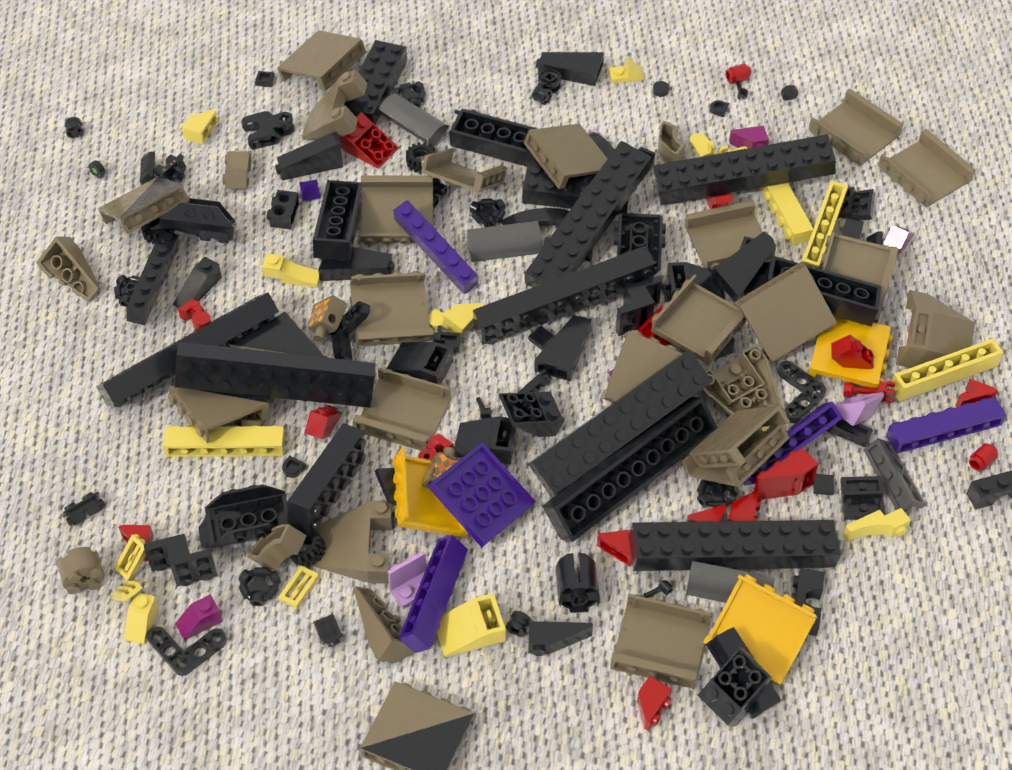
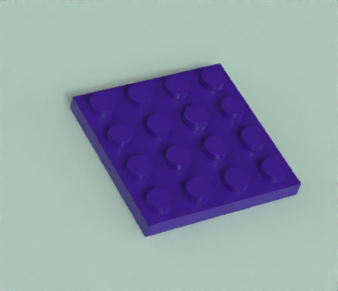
M483 442L427 486L481 548L536 502Z

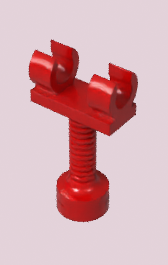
M880 381L879 388L855 387L853 382H844L843 396L852 397L855 393L867 395L883 392L884 396L881 402L893 403L895 398H887L886 396L895 395V390L886 388L888 386L895 387V383L892 381L885 383Z

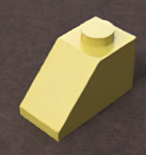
M212 109L190 116L182 126L184 139L204 144L218 123L216 110Z
M482 303L455 304L452 309L448 308L444 312L442 326L450 332L461 333L462 335L474 322L473 310L484 305Z
M136 593L133 596L127 612L124 640L145 645L147 633L151 629L159 610L155 596Z

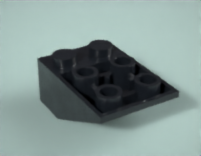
M688 262L668 263L666 279L670 301L677 290L680 291L684 282L687 279L690 280L694 274L697 275L695 281L697 285L724 300L725 294L724 289L711 275L713 270Z
M402 342L387 369L441 384L453 363V348L437 342Z
M550 391L499 394L511 425L537 437L556 436L564 423Z
M499 416L462 422L459 425L454 447L456 450L455 457L463 458L483 442L501 463L511 464L517 428L511 425L509 418Z
M740 646L697 696L728 726L736 727L751 710L772 676Z

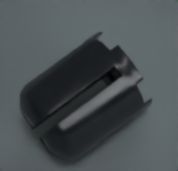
M573 553L561 557L555 567L558 602L560 607L562 605L568 608L570 613L588 612L589 607L596 603L599 605L600 602L596 564L593 558L585 553H578L577 556L578 582H576Z

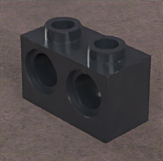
M277 190L276 195L271 200V209L267 211V220H269L270 227L291 230L300 204L298 192Z

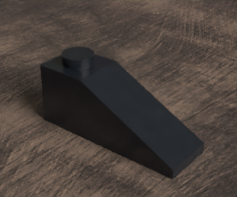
M204 256L192 269L173 306L179 308L192 298L200 301L222 278L219 264Z
M529 621L528 653L535 656H543L592 636L593 623Z

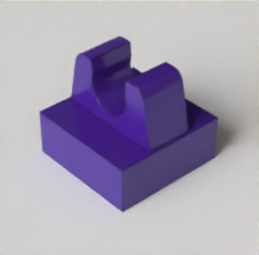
M316 179L299 183L303 201L320 198Z

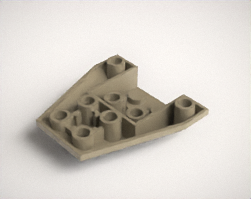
M909 290L906 309L912 310L907 345L899 346L896 365L912 368L971 347L975 322L927 293Z
M757 344L741 352L737 359L715 371L711 369L705 371L712 382L704 387L702 391L729 415L734 414L737 410L775 405L782 407L768 360Z

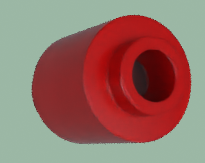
M745 63L729 67L725 71V76L729 83L748 80L751 75V68Z
M984 443L970 455L969 465L976 471L985 470L998 458L996 447Z

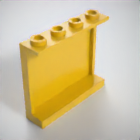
M834 316L837 323L833 325L832 329L818 334L808 374L813 378L818 374L863 386L879 388L880 381H883L880 374L885 373L887 364L883 363V361L888 359L890 351L886 347L891 345L893 337L890 334L891 326L873 322L871 327ZM851 334L873 352L874 368L842 367L832 359L831 343Z
M402 447L397 455H394L392 461L395 467L393 482L396 484L394 500L397 502L395 517L397 518L398 527L466 538L469 533L431 490L422 486L431 460L405 456V448Z
M746 574L745 577L739 575L737 584L709 636H706L703 643L707 644L715 636L734 627L756 662L772 676V681L782 685L817 619V616L813 614L815 610L805 604L802 607L794 604L795 599L786 594L783 597L775 594L776 589L767 584L763 587L756 584L757 579Z

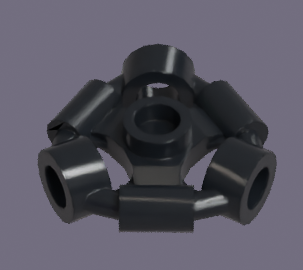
M419 81L415 84H410V82L399 85L398 88L393 87L392 94L396 93L400 95V91H403L402 97L420 107V103L424 102L426 92L424 91V85Z
M481 199L479 202L473 201L470 206L471 217L478 224H483L484 227L496 226V223L501 222L506 214L504 211L506 205L502 199ZM480 205L483 206V209L478 213Z
M121 275L117 278L114 294L121 306L127 307L130 296L140 277Z
M701 480L697 488V500L703 508L707 506L717 507L723 504L727 506L732 505V502L736 501L738 493L734 489L735 486ZM726 491H729L727 500L725 501L722 498V496Z
M255 567L253 570L245 569L241 572L238 579L240 582L239 590L243 598L248 599L252 606H263L265 601L271 600L279 591L278 586L281 583L277 571L268 570L267 567ZM253 575H255L256 578L254 579V581L251 584L247 585L252 580ZM269 575L273 585H268L266 583V576Z

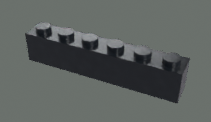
M160 231L127 304L128 322L141 325L146 324L178 250V234Z

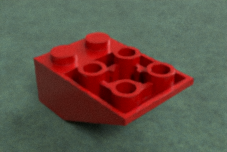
M361 112L356 117L358 120L355 131L338 137L341 148L350 155L379 169L399 147Z
M803 448L798 451H792L784 460L775 462L769 470L760 472L756 477L753 490L759 491L758 499L761 500L799 495L813 485L819 463Z

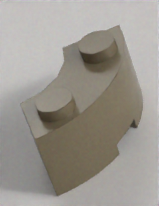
M663 121L659 131V154L665 163L681 161L684 159L686 144L678 138L679 127Z
M228 151V155H225V165L227 167L225 174L222 175L225 189H247L249 185L247 174L251 172V151Z
M288 524L272 528L273 532L266 538L262 536L253 546L247 557L263 567L277 570L287 557L298 554L303 546L306 535Z

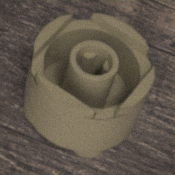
M78 547L67 552L68 555L63 559L61 556L57 560L61 581L68 594H75L85 589L96 590L101 586L100 582L105 574L97 550L91 551V547Z

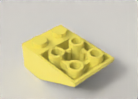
M494 593L473 598L443 614L440 627L436 632L444 658L506 641V629Z

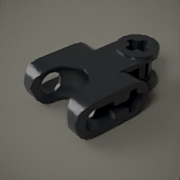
M263 111L245 116L241 120V125L245 132L256 131L248 136V145L252 150L276 145L280 142L281 137L290 135L295 131V125L292 123L293 116L289 112L272 115L269 111Z

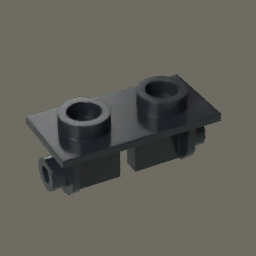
M90 492L83 496L82 501L75 504L73 502L64 508L65 511L62 512L63 518L68 516L66 521L69 526H75L87 518L84 514L85 510L91 516L103 509V506H105L102 498L97 499L99 492L94 494Z

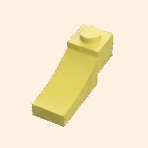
M266 253L262 265L263 277L281 279L282 283L318 287L320 279L317 269L301 266L285 259L282 255Z
M902 508L885 516L878 510L846 525L843 537L847 542L867 535H888L890 538L897 535L899 537L908 531L911 520Z

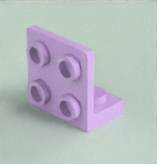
M423 551L411 555L408 560L401 564H395L388 571L389 590L402 609L413 603L425 573L426 555Z

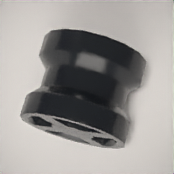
M541 84L537 85L532 92V99L540 101L542 105L547 104L552 97V90L545 89Z
M77 117L66 119L64 123L66 135L72 139L81 137L83 135L81 120Z
M513 611L511 621H508L505 627L511 634L523 637L531 618L524 612Z

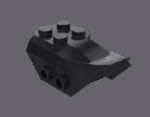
M189 198L188 202H180L169 212L162 215L160 221L152 225L151 230L173 228L186 234L196 235L202 241L218 239L220 243H229L234 238L236 221L220 201Z
M619 213L614 232H618V235H614V246H617V256L646 246L655 262L654 275L657 274L661 269V253L666 243V237H662L666 233V224H663V216Z
M261 484L241 489H231L220 493L205 507L206 515L198 527L201 547L215 548L252 540L257 542L262 536L266 538L273 532L272 528L287 524V498L285 491Z

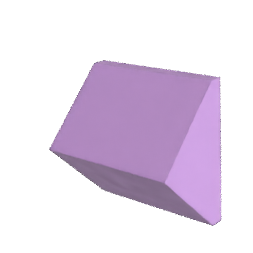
M879 392L849 397L835 404V406L843 416V419L852 426H855L873 416L884 393Z

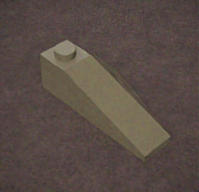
M56 236L36 262L48 277L57 278L60 280L59 283L61 285H68L72 288V292L87 301H91L101 289L81 249L71 237Z
M355 586L353 590L368 643L374 652L375 658L381 662L395 663L413 654L414 652L398 639L403 628L398 623L401 619L397 615L386 611L387 605L371 589Z

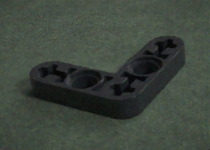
M358 301L343 315L338 329L331 333L334 359L353 360L349 335L368 317L370 313L369 304Z
M783 361L779 364L778 375L802 392L785 408L786 416L790 420L789 423H797L824 398L826 388L821 382L794 363ZM803 378L807 383L800 384L797 382V379ZM817 390L820 391V393H819V392H816V393L814 394V396L812 397L813 391H817ZM806 400L810 405L803 406L800 404V401ZM796 408L798 409L796 415H789V413H794Z
M153 627L147 633V640L150 646L179 676L191 673L222 649L227 642L225 632L219 628L210 630L185 650L162 627ZM155 634L161 637L163 641L162 644H160L158 639L153 638ZM213 637H220L221 640L219 642L216 640L213 641ZM167 648H175L174 654L169 656L164 654ZM198 648L206 650L205 654L199 657L195 656L194 652ZM178 657L183 664L186 663L185 668L179 667V664L176 660Z

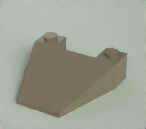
M356 69L342 74L309 112L302 134L303 139H319L333 132H337L338 137H342L355 131L358 119L344 104L365 94L367 82Z
M370 501L321 523L317 531L325 542L326 550H323L325 554L324 556L320 555V561L315 560V565H312V563H309V565L366 583L389 584V554L370 553L371 530H392V504L387 503V501Z

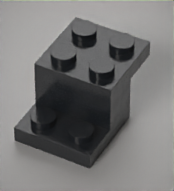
M659 276L625 286L623 306L617 308L615 331L618 336H622L631 330L637 331L654 314V306L660 303L662 280Z
M185 533L143 544L151 571H163L171 566L177 586H189L193 582L207 581L214 576H218L211 549L190 553Z

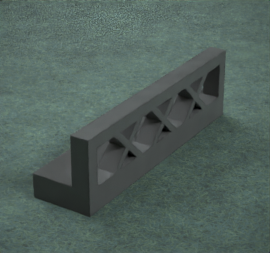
M877 438L863 449L877 476H881L883 487L896 510L902 508L906 512L911 507L923 508L926 506L891 442Z

